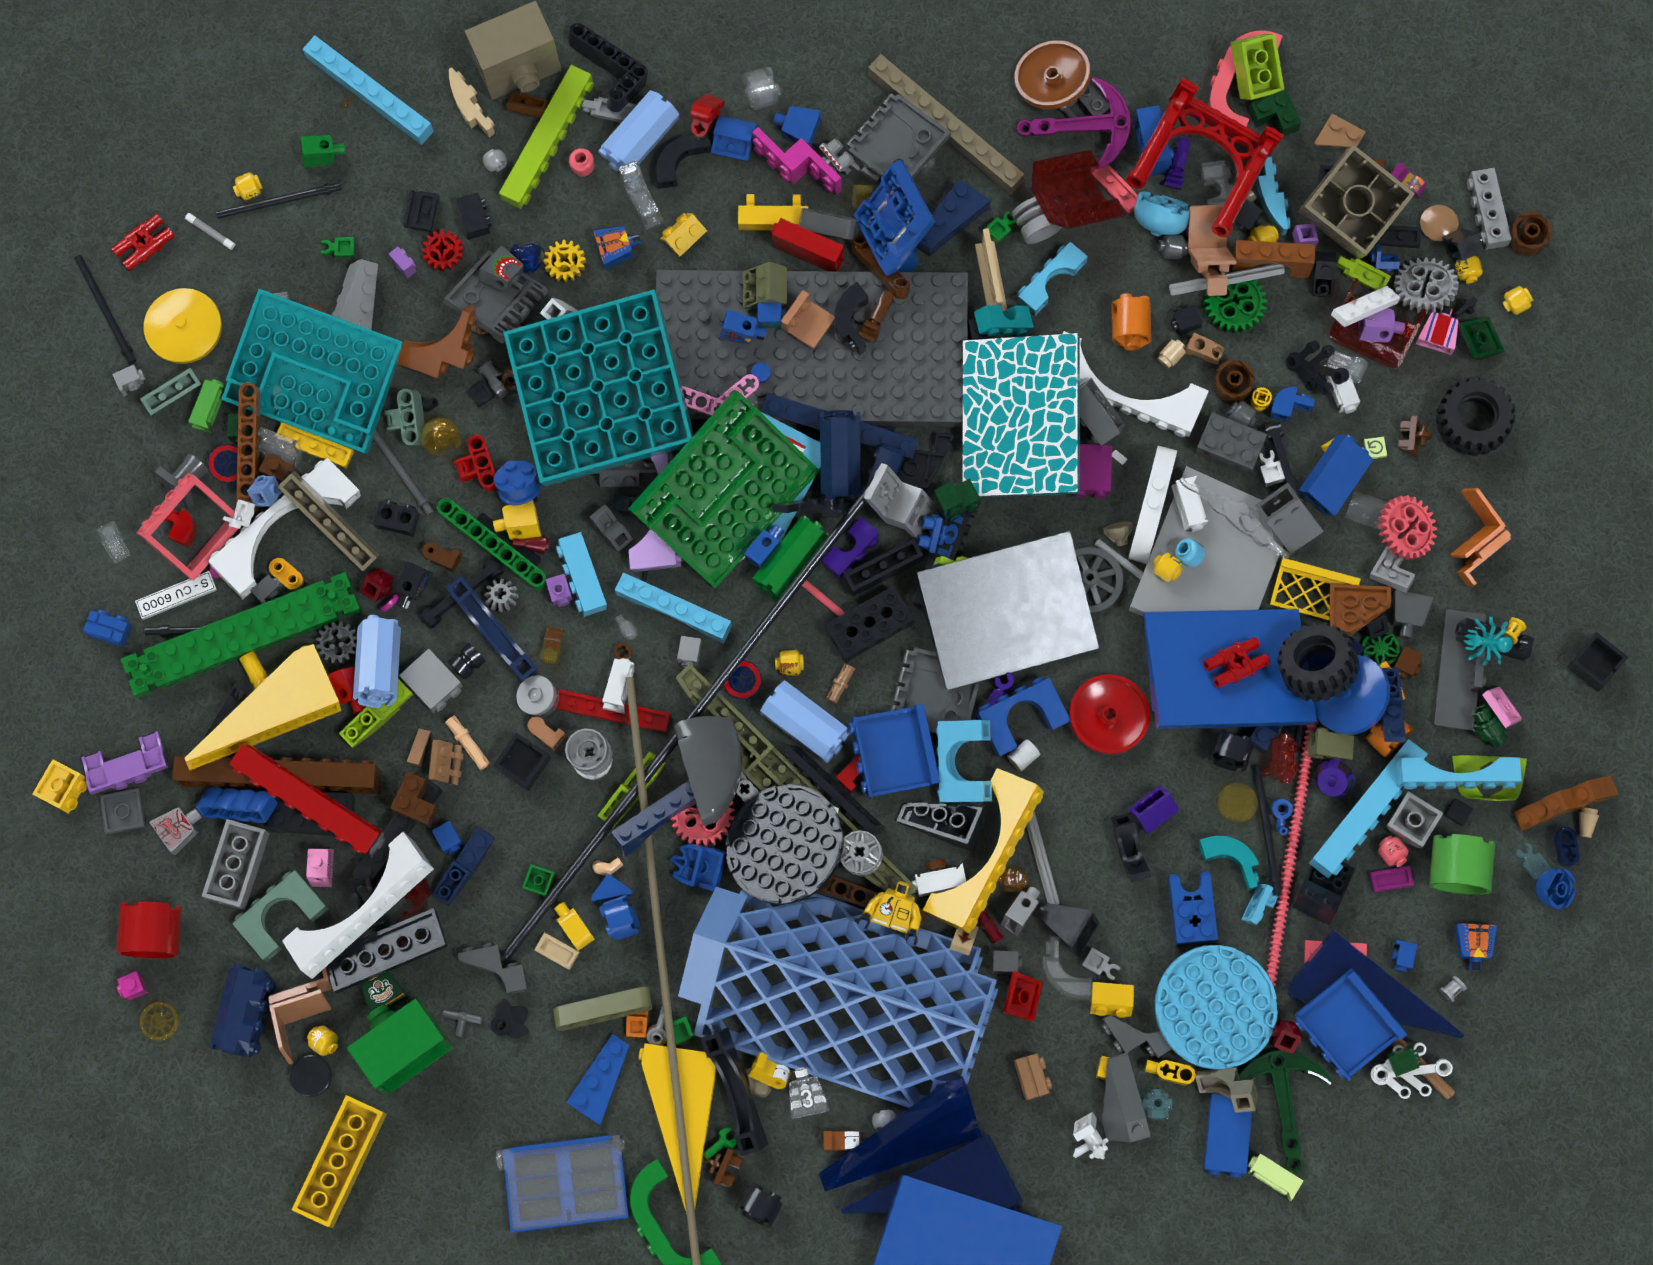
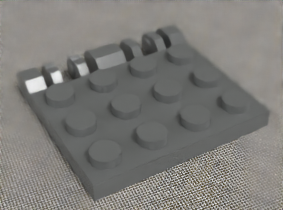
M488 250L444 298L443 303L459 314H462V311L469 305L475 307V315H477L475 324L492 334L493 338L500 343H504L505 337L503 332L512 330L513 328L510 326L517 328L530 314V311L535 308L533 302L538 304L548 294V289L523 272L522 277L528 280L523 290L513 285L508 292H503L479 281L480 268L494 254Z

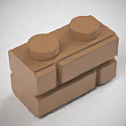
M1038 1053L1014 1060L1025 1101L1050 1094L1049 1089H1052L1050 1078H1045L1043 1072L1046 1069L1043 1057L1039 1058Z

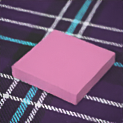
M1501 687L1493 688L1482 694L1505 728L1522 720V717Z

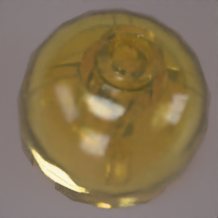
M442 417L428 421L421 431L422 447L426 448L428 453L436 455L448 453L444 449L452 447L457 449L461 444L460 431L457 425L452 420Z

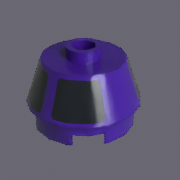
M1329 759L1317 767L1315 784L1322 794L1330 798H1340L1347 795L1353 788L1355 775L1352 768L1346 762L1339 759Z

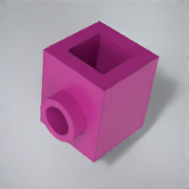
M137 971L117 979L119 983L117 990L120 996H124L129 1001L149 993L142 974Z

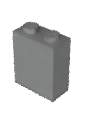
M430 649L425 651L399 675L433 713L436 710L438 712L447 705L446 701L451 697L455 698L458 696L463 687L461 682Z

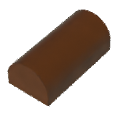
M512 92L507 102V111L541 118L549 105V100Z

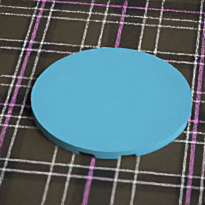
M1202 946L1184 953L1166 969L1160 979L1155 995V1015L1164 1040L1181 1058L1191 1064L1207 1069L1232 1068L1254 1058L1269 1042L1277 1021V997L1269 976L1252 957L1228 946Z

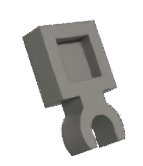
M1093 947L1082 964L1084 968L1098 976L1103 971L1106 977L1113 981L1115 977L1110 974V970L1115 969L1119 971L1121 969L1116 964H1108L1107 962L1110 958Z

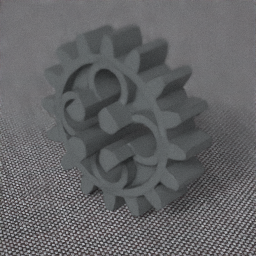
M341 621L338 626H336L335 622H332V627L330 628L325 625L326 631H319L321 638H316V641L320 643L316 646L317 650H321L319 655L321 657L325 656L324 660L327 663L331 660L333 665H336L337 661L344 665L345 659L350 662L349 656H356L354 649H356L357 636H355L357 632L351 630L349 624L344 627V623ZM335 631L339 632L337 637L341 641L339 643V647L343 651L341 655H336L338 649L334 645L336 644V639L333 637ZM347 638L351 639L350 643H344ZM327 643H331L329 648H325Z

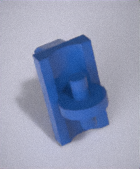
M933 513V516L922 517L921 527L929 529L928 535L919 534L917 537V545L926 548L931 553H935L937 544L943 545L944 539L951 538V534L946 533L948 526L942 525L943 518L939 517V514Z

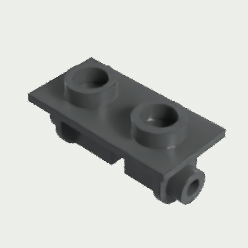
M1090 82L1079 99L1093 116L1107 114L1106 111L1110 109V105Z

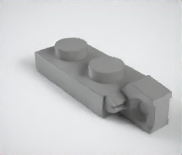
M599 97L594 99V101L584 99L582 111L590 112L591 116L622 123L636 105L628 103L620 112H612L607 108V98Z

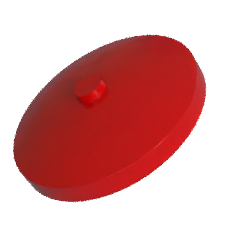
M1106 674L1091 678L1081 685L1072 698L1069 718L1075 736L1084 746L1097 753L1115 755L1132 749L1141 741L1149 726L1150 708L1144 693L1135 683L1122 676Z

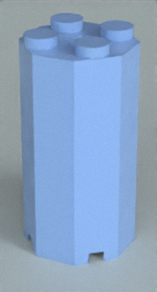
M650 90L598 151L603 158L610 162L608 165L616 172L620 170L626 176L631 175L678 121V111L668 100L666 102L661 100L663 96Z
M369 615L358 626L353 698L355 700L358 698V703L362 706L381 708V704L386 703L387 707L397 700L401 628L395 619L379 618L377 615Z
M784 680L776 687L773 696H769L760 710L761 715L826 764L829 763L834 754L837 755L843 748L841 743L848 739L851 735L850 731L841 722Z

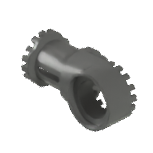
M489 360L482 364L483 366H480L478 373L486 377L492 391L497 393L498 398L502 400L509 394V391L506 390L507 388H503L505 387L504 385L502 386L503 383H500L503 373L498 372L493 366V362Z

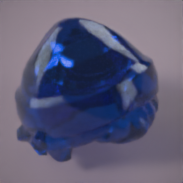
M529 243L521 247L518 244H514L510 253L523 263L522 273L532 274L540 267L545 251L539 244Z

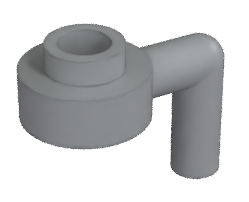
M663 1006L661 1007L657 1024L652 1025L648 1029L647 1040L653 1045L661 1046L667 1041ZM658 1035L660 1039H656L653 1036Z

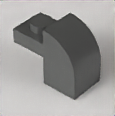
M605 504L590 516L596 529L616 551L619 552L633 540L626 528L617 521Z

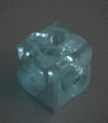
M1151 1089V1093H1147L1146 1098H1142L1143 1109L1146 1110V1119L1167 1120L1169 1118L1168 1111H1172V1098H1168V1093H1163V1089ZM1154 1101H1158L1160 1107H1156Z

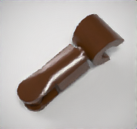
M884 291L869 320H866L862 330L858 333L860 337L873 343L877 341L880 325L893 303V293L891 291Z

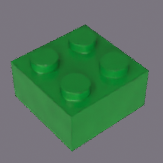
M531 864L522 888L523 890L546 897L556 874L553 871Z

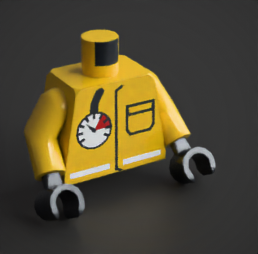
M898 881L895 890L888 888L886 892H879L869 900L863 911L864 915L860 916L857 920V925L860 920H865L867 924L864 929H866L870 924L869 918H871V922L906 933V943H908L909 937H915L914 945H916L918 942L916 933L919 932L921 914L918 905L915 903V897L907 894L909 884Z

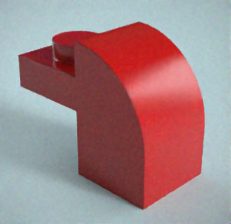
M183 508L180 513L173 509L164 520L173 524L168 537L172 541L190 548L196 536V523Z

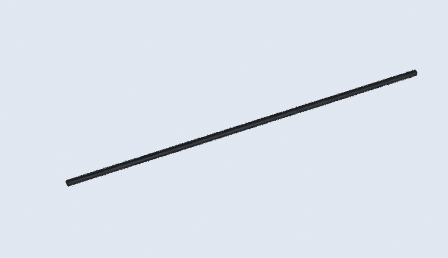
M871 482L685 720L700 717L867 503L863 497ZM674 732L645 769L646 784L678 745L676 732ZM637 781L501 953L508 961L639 795Z

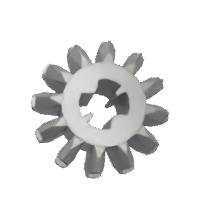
M502 578L500 579V584L493 580L494 587L488 585L487 590L490 592L484 593V596L489 598L486 600V604L491 605L493 611L498 608L499 612L502 613L503 607L510 611L509 604L516 606V602L513 599L519 598L518 594L515 593L517 591L516 586H512L511 581L505 584ZM501 592H504L505 595L502 596V599H499L498 596Z

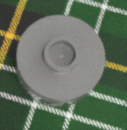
M539 675L531 676L520 684L516 695L517 703L524 712L533 717H546L556 709L559 703V691L557 686L547 678Z

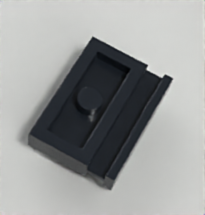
M411 190L403 225L404 228L432 232L439 195Z

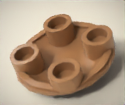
M1431 206L1420 217L1421 230L1430 241H1443L1442 237L1458 230L1459 222L1457 215L1447 206Z

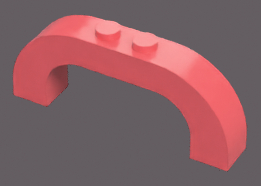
M1253 31L1240 36L1235 41L1269 33L1275 34L1277 48H1279L1282 35L1270 31ZM1230 45L1224 60L1220 58L1216 68L1219 70L1218 75H1213L1209 106L1247 127L1249 119L1234 113L1226 102L1227 93L1236 73Z

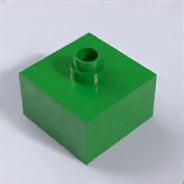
M416 998L396 1013L394 1010L389 1011L390 1009L385 1004L374 1009L367 1015V1019L371 1023L369 1026L371 1031L347 1047L373 1087L387 1096L455 1047L429 1009Z

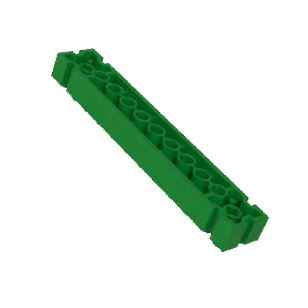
M343 572L330 577L331 583L317 582L143 650L145 655L139 656L134 653L121 658L126 674L133 677L132 680H129L134 696L137 698L154 693L152 688L156 686L162 690L239 660L249 652H260L325 625L332 624V622L340 621L339 615L345 614L347 617L362 612L355 594H350L354 588L349 575Z

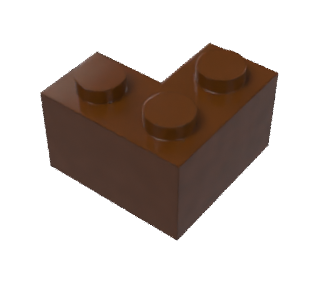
M407 771L390 809L396 814L431 828L439 811L436 805L422 800L429 785L427 780Z

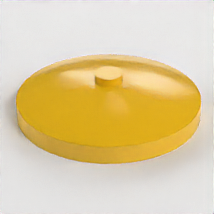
M181 288L164 293L152 303L144 319V335L150 348L160 358L176 364L192 363L208 355L218 343L222 331V319L215 303L207 295L194 289Z

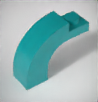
M1211 836L1199 840L1198 844L1204 862L1216 858H1228L1234 861L1241 869L1247 890L1250 891L1257 888L1259 878L1257 872L1252 869L1258 867L1259 863L1253 852L1244 843L1227 836Z

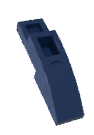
M1382 668L1390 683L1389 703L1380 719L1384 742H1405L1406 733L1402 710L1403 696L1399 668Z
M477 827L456 861H453L432 895L449 906L487 855L486 852L496 838L481 827Z

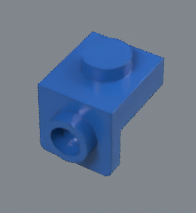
M1375 244L1374 250H1371V262H1374L1375 268L1385 271L1399 269L1400 261L1398 255L1381 254L1380 245Z

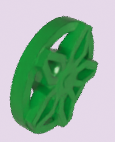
M1388 632L1383 634L1386 636L1382 640L1380 636L1377 637L1378 641L1376 642L1374 639H1370L1373 645L1365 647L1369 639L1367 635L1362 643V655L1369 658L1367 655H1375V662L1378 665L1384 662L1385 656L1393 658L1387 662L1391 665L1397 659L1400 651L1396 637ZM1390 637V642L1386 643L1385 640ZM1393 642L1395 644L1396 650L1392 647H1389L1392 645ZM1391 650L1395 655L1389 654L1388 651ZM1378 657H1382V660H1381L1380 663H1379Z

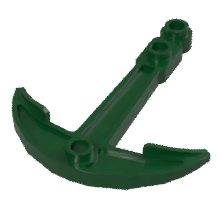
M1273 1051L1254 1059L1240 1073L1239 1079L1240 1081L1256 1080L1257 1076L1267 1073L1271 1074L1282 1129L1283 1153L1287 1158L1286 1169L1291 1173H1297L1302 1170L1303 1161L1299 1157L1301 1147L1298 1131L1295 1128L1289 1071H1303V1074L1316 1077L1328 1085L1333 1082L1324 1068L1309 1057L1296 1052L1290 1054L1286 1051ZM1275 1058H1279L1281 1060L1280 1065L1274 1064ZM1288 1140H1292L1294 1142L1293 1148H1289L1287 1146ZM1291 1161L1297 1162L1298 1166L1296 1169L1290 1167Z

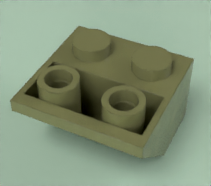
M767 262L743 271V308L758 309V303H781L782 306L786 305L787 267Z

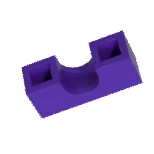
M862 517L848 531V536L856 544L854 549L849 552H843L834 546L822 559V565L838 579H841L845 573L853 570L852 566L856 562L860 563L865 558V552L869 547L873 549L879 542V532Z

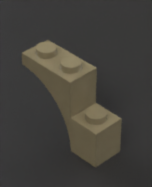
M1237 1067L1196 1071L1195 1077L1199 1093H1216L1229 1098L1233 1103L1235 1113L1256 1111L1258 1093L1254 1079L1240 1081Z

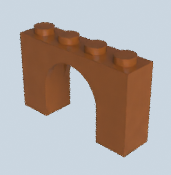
M1236 240L1232 255L1237 262L1236 264H1231V272L1251 269L1260 264L1273 263L1288 266L1289 278L1308 279L1314 265L1315 245Z

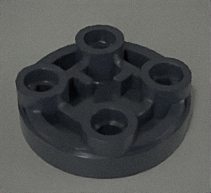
M315 1055L304 1056L297 1060L290 1072V1081L293 1088L299 1094L306 1097L321 1095L329 1089L332 1080V1071L329 1064L321 1057Z

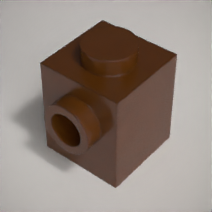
M1407 646L1402 649L1393 667L1399 668L1401 679H1411L1413 675H1418L1422 667L1419 662L1423 654Z

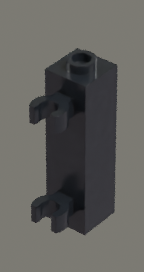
M1465 618L1458 622L1455 628V634H1457L1456 641L1465 643L1464 640H1469V638L1464 637L1465 635H1475V633L1468 632L1469 629L1477 631L1478 635L1482 637V630L1473 619ZM1480 621V623L1483 626H1485L1486 632L1490 633L1491 625L1486 624V622ZM1496 627L1494 634L1499 633L1501 628ZM1520 634L1517 643L1513 644L1509 652H1498L1501 655L1524 661L1531 656L1534 638L1529 635Z
M236 681L210 729L205 734V738L254 690Z

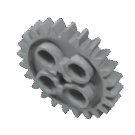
M1425 257L1423 262L1419 258H1417V263L1410 260L1409 266L1404 264L1403 270L1399 269L1398 275L1395 276V293L1400 297L1399 301H1403V306L1410 305V310L1417 308V313L1421 309H1424L1426 314L1428 309L1435 313L1437 307L1443 310V305L1450 306V301H1454L1455 295L1458 293L1459 282L1457 281L1458 276L1454 275L1455 270H1449V264L1443 266L1442 260L1439 263H1435V258L1431 262L1428 261L1427 257ZM1428 273H1431L1429 282L1427 283L1424 298H1421L1423 295V289L1426 286Z

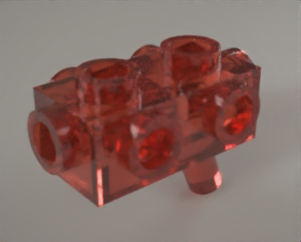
M1281 733L1279 737L1272 739L1273 759H1270L1269 767L1261 770L1263 777L1273 774V779H1280L1281 783L1292 782V778L1297 773V763L1294 759L1297 745L1294 742V737H1291V733Z

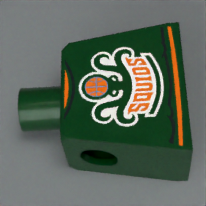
M389 972L361 984L370 1012L383 1004L390 1009L409 998Z

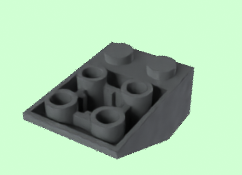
M1286 483L1255 505L1290 554L1324 532L1290 483Z

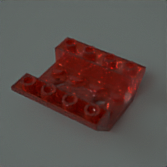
M1091 150L1034 161L1032 192L1049 223L1066 229H1072L1126 215L1118 198L1106 201L1094 180L1092 173L1100 165Z

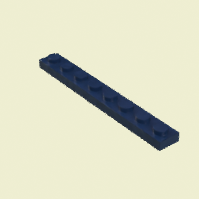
M767 393L762 410L763 413L820 430L821 412L829 415V411L771 393ZM861 421V443L879 448L885 443L905 451V456L913 459L918 443L917 438Z

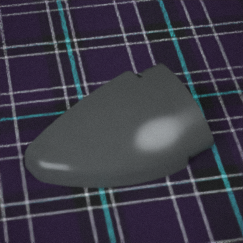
M703 716L682 720L676 723L674 728L703 826L717 822L728 809L735 796L742 772L740 741L734 721L730 718Z

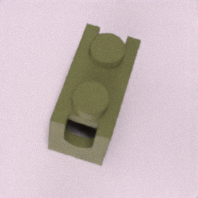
M1317 728L1316 733L1310 732L1308 734L1307 757L1323 760L1339 759L1344 762L1353 760L1354 736L1329 732L1327 728Z

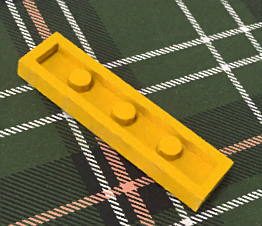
M281 422L274 437V440L278 443L322 460L328 458L334 465L344 469L347 468L354 453L353 449Z

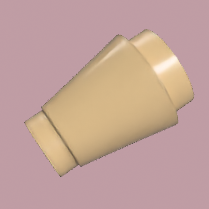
M1581 808V812H1579V836L1592 837L1599 815H1597L1598 810Z

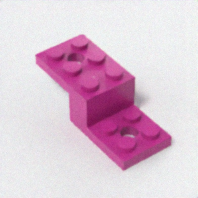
M759 127L753 131L755 152L759 156L764 155L768 159V165L772 169L777 168L785 182L790 181L794 185L810 170V174L815 180L820 179L824 183L823 187L828 193L833 192L837 196L842 191L841 177L802 138L784 153Z

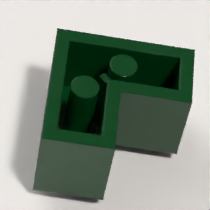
M1286 89L1250 103L1248 111L1255 127L1274 121L1278 132L1284 136L1299 131L1301 120Z
M970 479L955 486L950 482L934 490V501L945 522L958 519L966 511H975L979 508L978 505L981 504V499Z

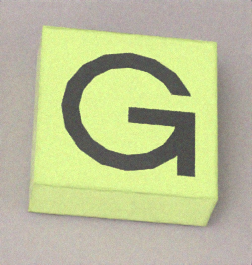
M1384 437L1364 439V447L1373 459L1387 457Z

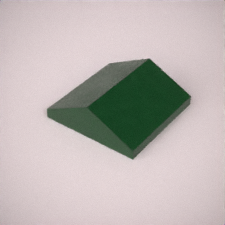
M1489 317L1458 324L1474 360H1484L1504 352Z

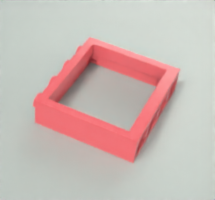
M188 473L183 479H179L178 485L174 490H170L166 494L163 503L153 509L150 518L141 523L142 526L137 534L187 578L194 581L209 564L208 561L211 555L216 551H220L238 528L229 526V522L225 521L187 567L151 536L194 485L229 515L230 518H233L235 511L196 476Z

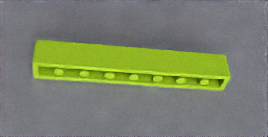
M573 65L569 67L499 192L501 200L519 209H522L523 205L529 203L532 189H536L539 185L541 173L546 172L550 157L555 156L559 141H563L567 134L566 128L569 124H573L576 118L575 112L578 108H582L584 96L587 92L590 93L593 88L594 82L590 73Z

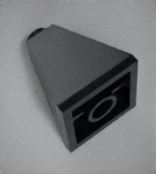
M1047 903L1046 906L1042 905L1038 912L1041 921L1077 957H1080L1099 925V921L1094 913L1086 909Z

